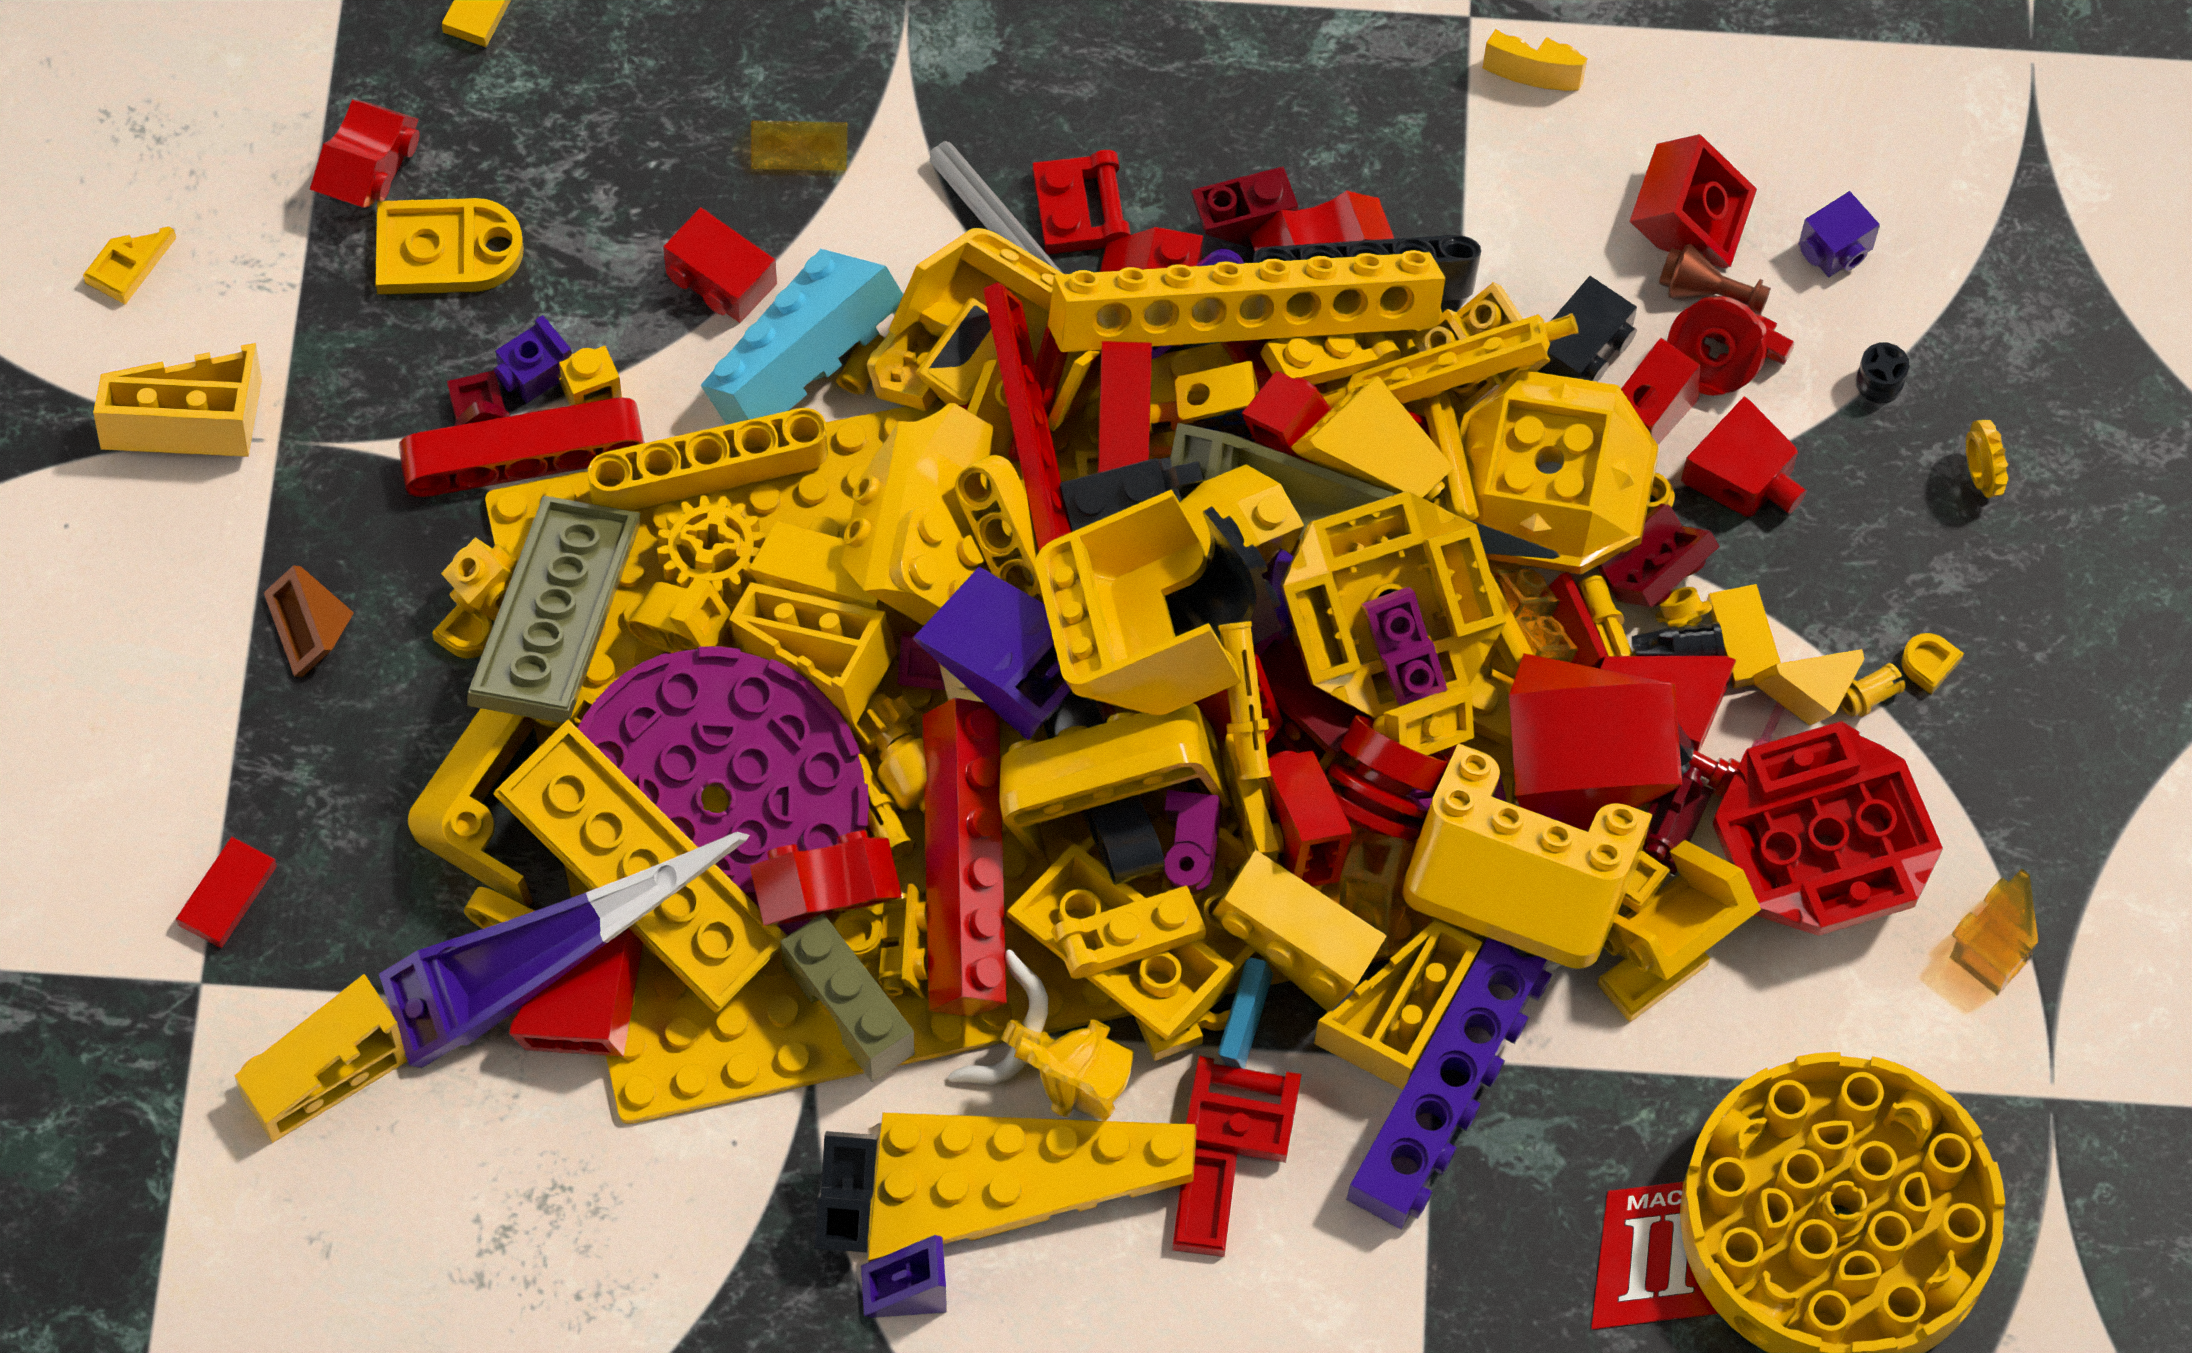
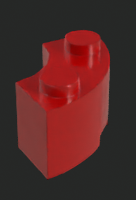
M352 99L339 130L330 141L323 143L309 190L360 207H368L376 201L383 202L389 193L392 180L404 157H412L416 151L420 132L416 129L419 119L369 102Z
M1347 190L1334 199L1312 208L1280 210L1249 236L1255 252L1261 248L1272 246L1394 239L1379 198Z
M1276 370L1242 414L1249 431L1257 443L1311 462L1297 455L1291 446L1329 410L1322 402L1316 388L1310 382L1300 377L1291 378Z
M862 830L838 836L836 838L837 845L798 851L797 844H792L767 851L768 860L749 865L763 925L772 926L808 921L822 913L826 914L833 911L846 913L902 898L889 839L868 838L867 831Z

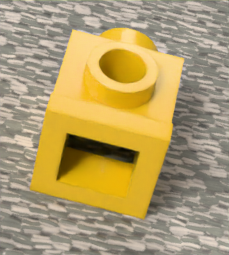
M606 346L596 349H580L568 359L559 362L561 371L559 381L570 406L622 397L620 377ZM605 388L607 393L584 401L583 395Z

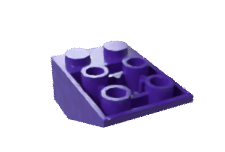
M978 567L913 637V640L1027 740L1034 736L1072 694L1061 673L1045 605L981 567Z

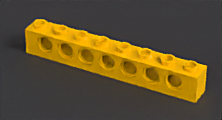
M1415 250L1393 255L1362 253L1356 257L1329 258L1315 256L1309 260L1282 261L1279 259H1267L1260 263L1236 264L1233 262H1219L1215 265L1194 267L1178 264L1161 269L1141 270L1128 267L1120 271L1111 272L1079 270L1072 274L1053 276L1048 327L1061 352L1101 350L1102 341L1150 342L1152 346L1431 329L1438 326L1445 277L1430 252L1423 253Z

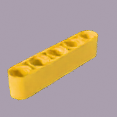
M798 408L604 452L597 455L588 467L591 500L594 505L633 511L815 469L826 460L828 455L826 421L816 410ZM801 436L815 438L813 441L806 443L796 441ZM753 447H763L767 449L766 451L758 454L748 452V450ZM705 458L718 459L716 463L710 465L699 463L700 460ZM664 468L670 471L662 476L650 474L656 469ZM608 480L621 481L619 485L614 487L602 485Z
M998 455L986 456L966 467L957 476L955 490L958 500L992 574L1044 604L1035 568V559L1039 553L1028 497L1010 461ZM981 474L989 479L992 487L991 492L983 486L980 478ZM1002 520L1007 522L1011 527L1013 533L1012 538L1006 535L1003 531L1001 525ZM1022 566L1031 572L1034 579L1033 584L1024 577Z

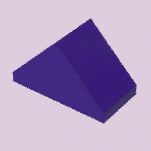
M930 1236L861 1266L864 1316L878 1318L947 1312L942 1236Z

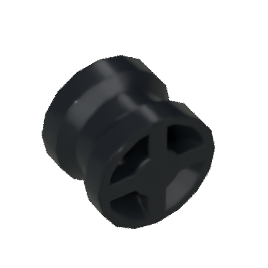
M1888 342L1873 344L1864 351L1855 379L1856 387L1864 398L1874 403H1888L1895 400L1902 393L1910 368L1909 358L1905 351L1897 345ZM1874 372L1883 375L1885 380L1878 378L1874 375Z

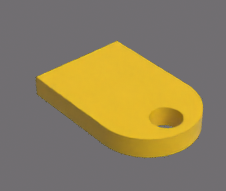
M479 198L377 201V294L485 291L507 281L516 272L522 261L524 246L520 225L515 216L499 203ZM495 237H505L512 242L509 248L501 252H494L486 247L488 241Z

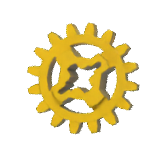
M706 495L700 497V507L693 508L686 501L682 502V516L679 517L669 513L666 516L668 529L658 531V541L661 547L657 548L659 564L664 565V578L666 581L677 578V586L688 589L694 578L709 581L722 600L724 596L723 590L728 588L737 596L742 594L741 580L744 579L752 583L756 582L749 567L765 541L764 532H758L760 530L758 517L755 515L746 518V507L742 502L733 509L728 508L727 496H721L717 505H710ZM728 527L736 531L738 534L731 533ZM684 562L692 563L695 569L690 568Z

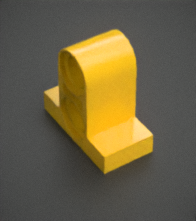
M694 578L688 589L664 582L654 583L628 622L630 631L642 642L671 653L705 646L738 649L729 622V617L732 613L712 583L699 578Z

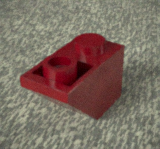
M1284 166L1191 190V196L1205 234L1246 247H1253L1249 236L1280 210H1298V203Z

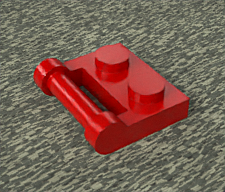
M1100 150L1088 157L1032 163V174L1046 254L1106 248L1108 242L1131 235L1129 223L1123 219L1116 177L1120 166L1118 155L1115 151ZM1084 179H1098L1105 222L1102 226L1091 227Z
M1199 1056L1186 1124H1195L1196 1147L1237 1152L1238 1155L1286 1163L1302 1074L1286 1071L1285 1076L1214 1064L1215 1058ZM1210 1084L1281 1096V1103L1274 1104L1209 1092Z

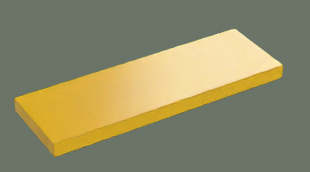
M569 719L493 793L590 890L623 879L698 848ZM715 864L628 927L715 1014L781 949L780 941L787 937L777 925H763L760 908Z

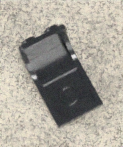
M1211 506L1203 511L1210 532V548L1206 557L1207 567L1205 572L1192 585L1165 596L1175 637L1209 623L1221 643L1218 625L1251 621L1254 646L1282 630L1274 610L1280 607V601L1270 583L1266 579L1263 580L1262 574L1267 572L1268 569L1258 549L1253 544L1245 547L1243 544L1244 538L1235 521L1230 516L1223 519Z

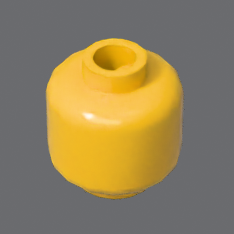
M911 734L898 739L880 754L882 763L878 768L877 776L901 810L908 811L920 808L925 813L924 788L927 782L923 738L916 739Z

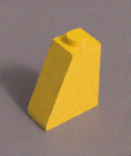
M1379 376L1358 383L1291 446L1297 455L1319 466L1397 494L1410 491L1428 501L1432 500L1444 489L1445 484L1442 479L1454 468Z

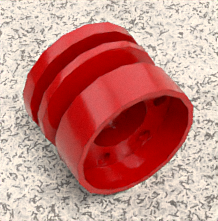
M1356 715L1340 747L1357 760L1358 763L1355 768L1333 763L1328 772L1335 779L1346 785V787L1330 782L1329 784L1348 821L1379 835H1389L1402 840L1413 841L1419 827L1401 815V812L1417 818L1425 817L1428 809L1410 794L1413 788L1435 793L1450 760L1440 752L1427 756L1375 731L1373 729L1375 720Z

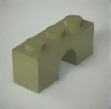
M824 913L780 941L783 967L812 1004L820 1000L826 1007L840 1030L842 1044L871 1082H874L915 1054L914 1030Z

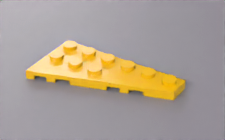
M882 1112L868 1262L933 1235L942 1236L943 1244L965 1238L973 1241L1050 1220L1051 1215L1078 1209V1212L1095 1208L1097 1203L1125 1195L1133 1198L1192 1182L1194 1176L1195 1124Z

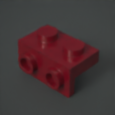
M1661 503L1646 516L1641 544L1624 553L1621 551L1597 566V568L1605 578L1617 601L1652 608L1666 601L1671 596L1672 589L1686 576L1702 569L1706 564V559L1720 546L1711 531L1682 526L1671 506Z

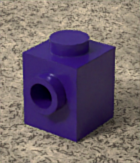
M1848 191L1804 220L1798 244L1805 259L1811 265L1818 266L1829 278L1843 268L1846 271L1854 269L1866 258L1868 252L1874 248L1880 224L1852 192Z

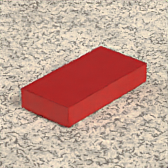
M231 836L176 917L178 926L222 949L276 869L275 859Z
M1195 1147L1193 1181L1180 1185L1172 1251L1225 1257L1237 1152Z

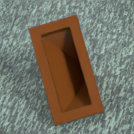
M293 565L264 592L294 677H303L332 651L354 612L301 566Z

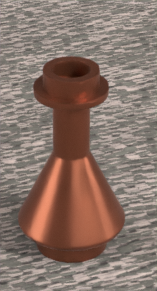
M1687 244L1683 251L1671 248L1659 279L1660 285L1669 288L1668 296L1671 299L1717 294L1738 300L1748 305L1754 313L1759 315L1764 310L1771 290L1770 287L1763 285L1762 279H1759L1755 287L1723 276L1692 244Z

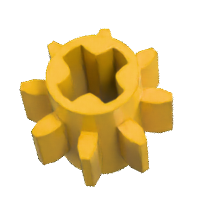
M885 694L875 695L867 704L858 721L859 723L853 727L857 732L854 738L868 755L876 749L882 753L889 745L904 736L912 734L915 737L912 727L916 725L913 719L916 713L903 696L898 697L892 702Z

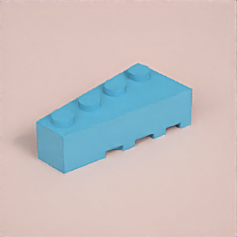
M820 248L814 256L808 259L805 267L791 283L776 296L775 301L762 316L746 330L744 336L732 350L716 364L714 370L701 384V387L726 425L789 411L807 395L804 387L809 382L824 376L829 377L842 366L838 360L841 355L858 341L866 346L880 334L876 326L891 313L895 315L904 294L885 265Z

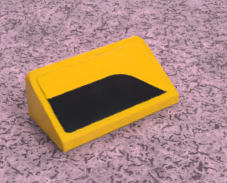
M969 298L916 371L919 377L945 404H967L973 396L985 362L987 360H998L987 307L976 299Z

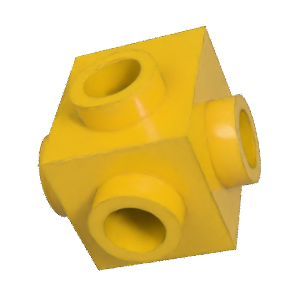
M475 537L455 555L453 561L441 574L454 588L449 594L450 597L464 611L471 615L475 610H478L495 621L518 561L499 543L491 548Z

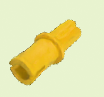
M1594 575L1578 582L1577 589L1608 656H1634L1622 628L1625 621L1623 613L1616 610L1605 578L1600 575Z

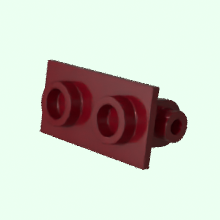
M1693 766L1682 775V786L1654 799L1647 812L1652 814V819L1642 851L1670 869V874L1673 875L1676 874L1678 869L1669 851L1684 840L1691 841L1713 792V789L1703 785L1700 780L1702 776L1701 771Z

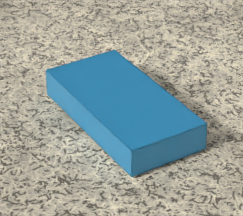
M1249 957L1248 960L1246 959L1218 1050V1054L1226 1066L1245 1069L1273 978V972L1267 961Z

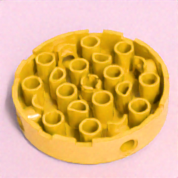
M1823 1052L1797 1056L1795 1061L1776 1066L1770 1070L1768 1068L1762 1069L1744 1080L1723 1099L1705 1123L1696 1142L1681 1195L1680 1224L1687 1260L1702 1292L1720 1316L1744 1338L1768 1353H1925L1947 1338L1969 1315L1978 1301L1998 1259L2004 1235L2002 1233L2005 1195L1997 1161L1993 1162L1988 1148L1981 1138L1983 1133L1968 1112L1950 1094L1918 1072L1872 1056L1871 1060L1841 1056V1052ZM1833 1205H1842L1853 1214L1844 1215L1840 1213L1836 1215Z

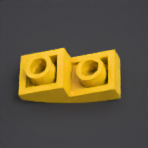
M1495 29L1486 42L1482 68L1503 78L1528 86L1551 90L1579 91L1583 85L1588 58L1581 55L1574 47L1568 44H1559L1548 37L1535 50L1523 39L1516 36H1508Z

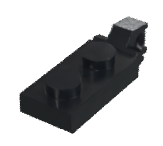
M1170 457L1159 460L1154 458L1061 482L1060 489L1073 532L1171 489L1178 501L1181 502L1179 491L1199 486L1203 481L1198 461L1172 467Z

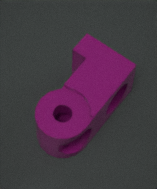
M1167 790L1164 810L1170 821H1177L1174 846L1167 852L1164 860L1165 872L1173 888L1177 889L1187 885L1191 895L1204 891L1210 885L1213 877L1223 809L1218 795Z

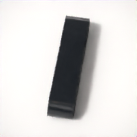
M1442 235L1265 247L1255 252L1252 263H1260L1267 259H1279L1282 261L1309 260L1315 256L1329 258L1356 257L1362 253L1393 255L1403 254L1411 250L1423 253L1430 252L1445 277L1442 301L1465 299L1473 294L1482 250L1478 242L1470 237Z
M1073 693L1044 723V728L1048 739L1058 737V733L1068 727L1085 726L1090 728L1103 724L1105 721L1095 700ZM1139 795L1081 811L1114 885L1165 870V861L1159 839Z

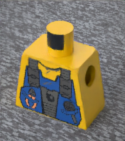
M1252 361L1179 376L1175 379L1176 401L1150 404V421L1153 434L1176 431L1177 423L1234 434L1256 442L1242 414L1259 393Z

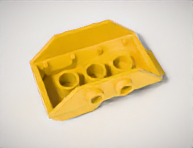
M948 403L940 411L919 421H899L854 488V505L850 523L844 533L845 547L841 564L863 591L922 625H925L978 567L984 570L987 569V561L958 500L955 482L959 473L966 467L986 456H991L992 425L956 403ZM981 474V482L985 489L988 490L989 479Z

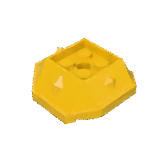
M1520 370L1463 415L1460 437L1479 516L1473 521L1549 548L1560 555V557L1555 559L1486 554L1487 559L1583 574L1603 564L1621 551L1624 553L1641 544L1659 456V446L1619 385ZM1546 462H1557L1562 465V468L1553 474H1546L1538 470Z
M1410 491L1309 522L1280 584V590L1310 684L1370 717H1376L1384 714V712L1398 708L1399 706L1376 650L1362 603L1378 598L1384 590L1389 589L1395 592L1410 587L1415 592L1428 638L1434 643L1447 689L1455 686L1469 687L1482 666L1492 644L1497 640L1506 624L1477 525Z

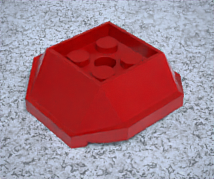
M1843 721L1746 749L1715 814L1712 825L1727 861L1744 870L1761 908L1760 911L1754 914L1755 916L1821 936L1916 906L1939 860L1943 846L1905 759L1884 746L1860 736L1858 730ZM1815 836H1830L1836 841L1837 845H1823L1817 841Z

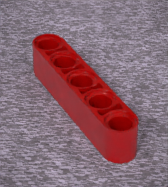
M619 397L418 432L403 438L399 442L398 448L406 491L413 496L427 497L586 469L589 467L590 462L599 454L643 444L645 441L637 403L630 398Z

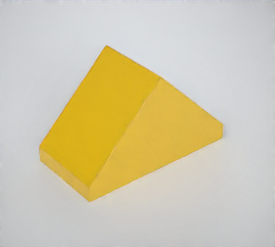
M1862 649L1778 663L1752 675L1755 686L1810 726L1835 714L1865 658Z

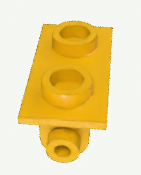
M911 883L907 886V894L902 893V898L883 904L881 939L885 942L899 941V946L881 948L878 982L883 985V991L887 995H901L904 992V987H910L922 999H926L928 996L927 897Z

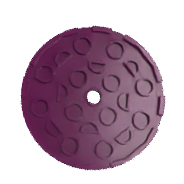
M705 646L671 654L665 653L642 662L624 673L605 689L586 712L577 728L698 848L735 832L750 835L743 844L719 860L715 865L758 907L759 904L749 865L768 860L767 851L792 844H797L798 851L837 845L836 838L838 836L865 830L868 823L869 810L868 784H865L863 769L858 756L860 754L858 745L839 711L813 683L795 670L774 659L769 661L756 655L740 652L741 649L721 646ZM714 786L725 792L728 797V806L725 811L713 813L709 810H704L701 794L705 788ZM811 920L777 926L789 936Z

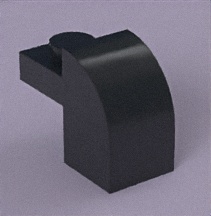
M825 1132L821 1188L817 1199L814 1249L868 1252L876 1186L879 1135Z

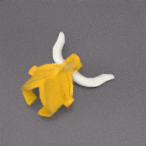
M1008 949L1005 954V962L1009 972L1027 992L1029 999V1009L1024 1021L1019 1019L1015 1021L1009 1020L1001 1036L1002 1041L1012 1046L1005 1059L993 1066L968 1065L953 1071L949 1075L948 1080L951 1082L993 1085L1011 1079L1027 1062L1039 1069L1045 1092L1052 1102L1050 1109L1054 1113L1069 1118L1073 1109L1099 1121L1108 1120L1116 1110L1113 1102L1123 1093L1127 1086L1134 1051L1106 1038L1110 1027L1097 1020H1091L1087 1028L1073 1030L1057 1040L1051 1039L1047 1032L1042 1031L1048 1015V995L1041 979L1023 964L1012 950Z

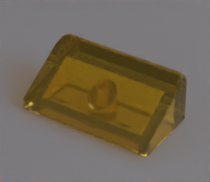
M751 120V169L847 170L848 122Z

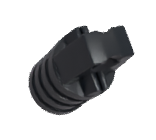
M1712 622L1706 625L1704 623L1696 624L1695 626L1684 625L1679 628L1677 626H1669L1655 632L1632 636L1631 650L1634 656H1724V641L1719 622Z

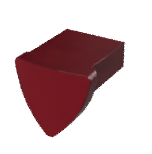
M494 370L447 381L456 419L455 426L511 416L504 408Z

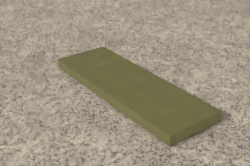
M549 496L542 497L468 690L467 706L565 723L568 719L570 720L639 530L640 513Z

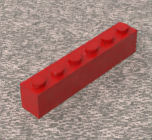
M955 697L923 714V748L927 771L924 799L929 1011L973 1018L1007 1003L1002 812L999 803L1000 726L999 715L986 703Z

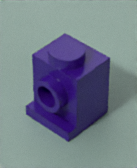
M542 315L535 319L533 327L495 350L498 366L494 367V372L499 382L508 392L515 390L527 404L560 383L561 371L559 362L568 359L572 355V351L549 321Z

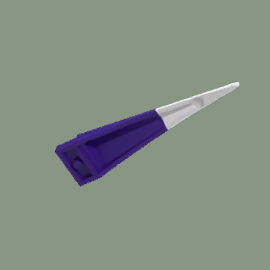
M740 832L732 833L661 864L581 895L417 950L379 973L392 1015L398 1024L409 1066L423 1068L460 1045H470L743 844L750 835Z

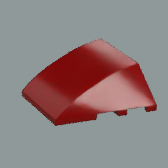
M1526 653L1523 654L1509 693L1515 794L1521 808L1588 832L1597 812L1606 805L1624 804L1638 808L1682 786L1676 690L1674 684Z

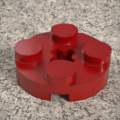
M1722 296L1705 297L1683 310L1676 317L1669 330L1667 342L1700 365L1699 393L1717 396L1735 392L1757 376L1766 358L1767 330L1763 321L1757 318L1755 313L1740 301ZM1718 334H1721L1726 338L1725 344L1729 346L1728 354L1721 353L1716 359L1709 355L1711 347L1705 344L1707 336L1715 338Z

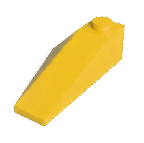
M1247 464L1202 482L1180 502L1202 541L1206 557L1210 548V532L1203 511L1211 506L1223 519L1230 516L1235 521L1244 538L1243 544L1245 547L1253 544L1265 562L1270 561L1280 548L1288 553L1292 552L1304 528L1302 520L1281 484Z

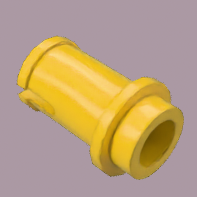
M882 335L876 336L866 346L862 345L859 341L853 345L854 348L841 374L836 379L837 384L841 388L856 395H860V393L862 395L865 394L871 379L867 369V362L872 351L878 348L885 339Z
M1888 663L1882 666L1881 669L1858 681L1853 679L1840 703L1842 709L1851 717L1856 715L1864 717L1870 714L1871 707L1895 694L1904 692V680H1900L1895 684L1892 682L1902 676L1901 672L1896 666Z

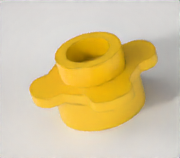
M1683 587L1673 590L1671 596L1659 604L1661 611L1655 615L1658 623L1666 622L1668 626H1677V628L1684 625L1695 626L1702 620L1701 615L1708 613L1712 609L1710 601L1702 602L1696 588Z

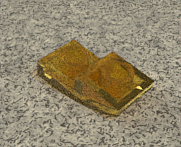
M1535 569L1496 570L1493 577L1534 655L1571 663L1578 648L1564 632L1563 626L1552 617L1560 600L1546 584L1545 578L1536 572Z

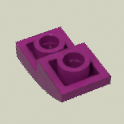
M1406 587L1362 603L1376 650L1397 705L1400 707L1448 690L1434 643L1428 638L1415 592L1410 587Z

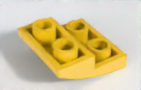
M1492 282L1457 312L1447 309L1439 315L1437 327L1422 329L1411 340L1419 352H1423L1522 320L1523 318L1503 287ZM1547 357L1525 368H1513L1491 375L1478 383H1466L1448 389L1452 403L1460 415H1464L1518 371L1537 372L1551 360Z

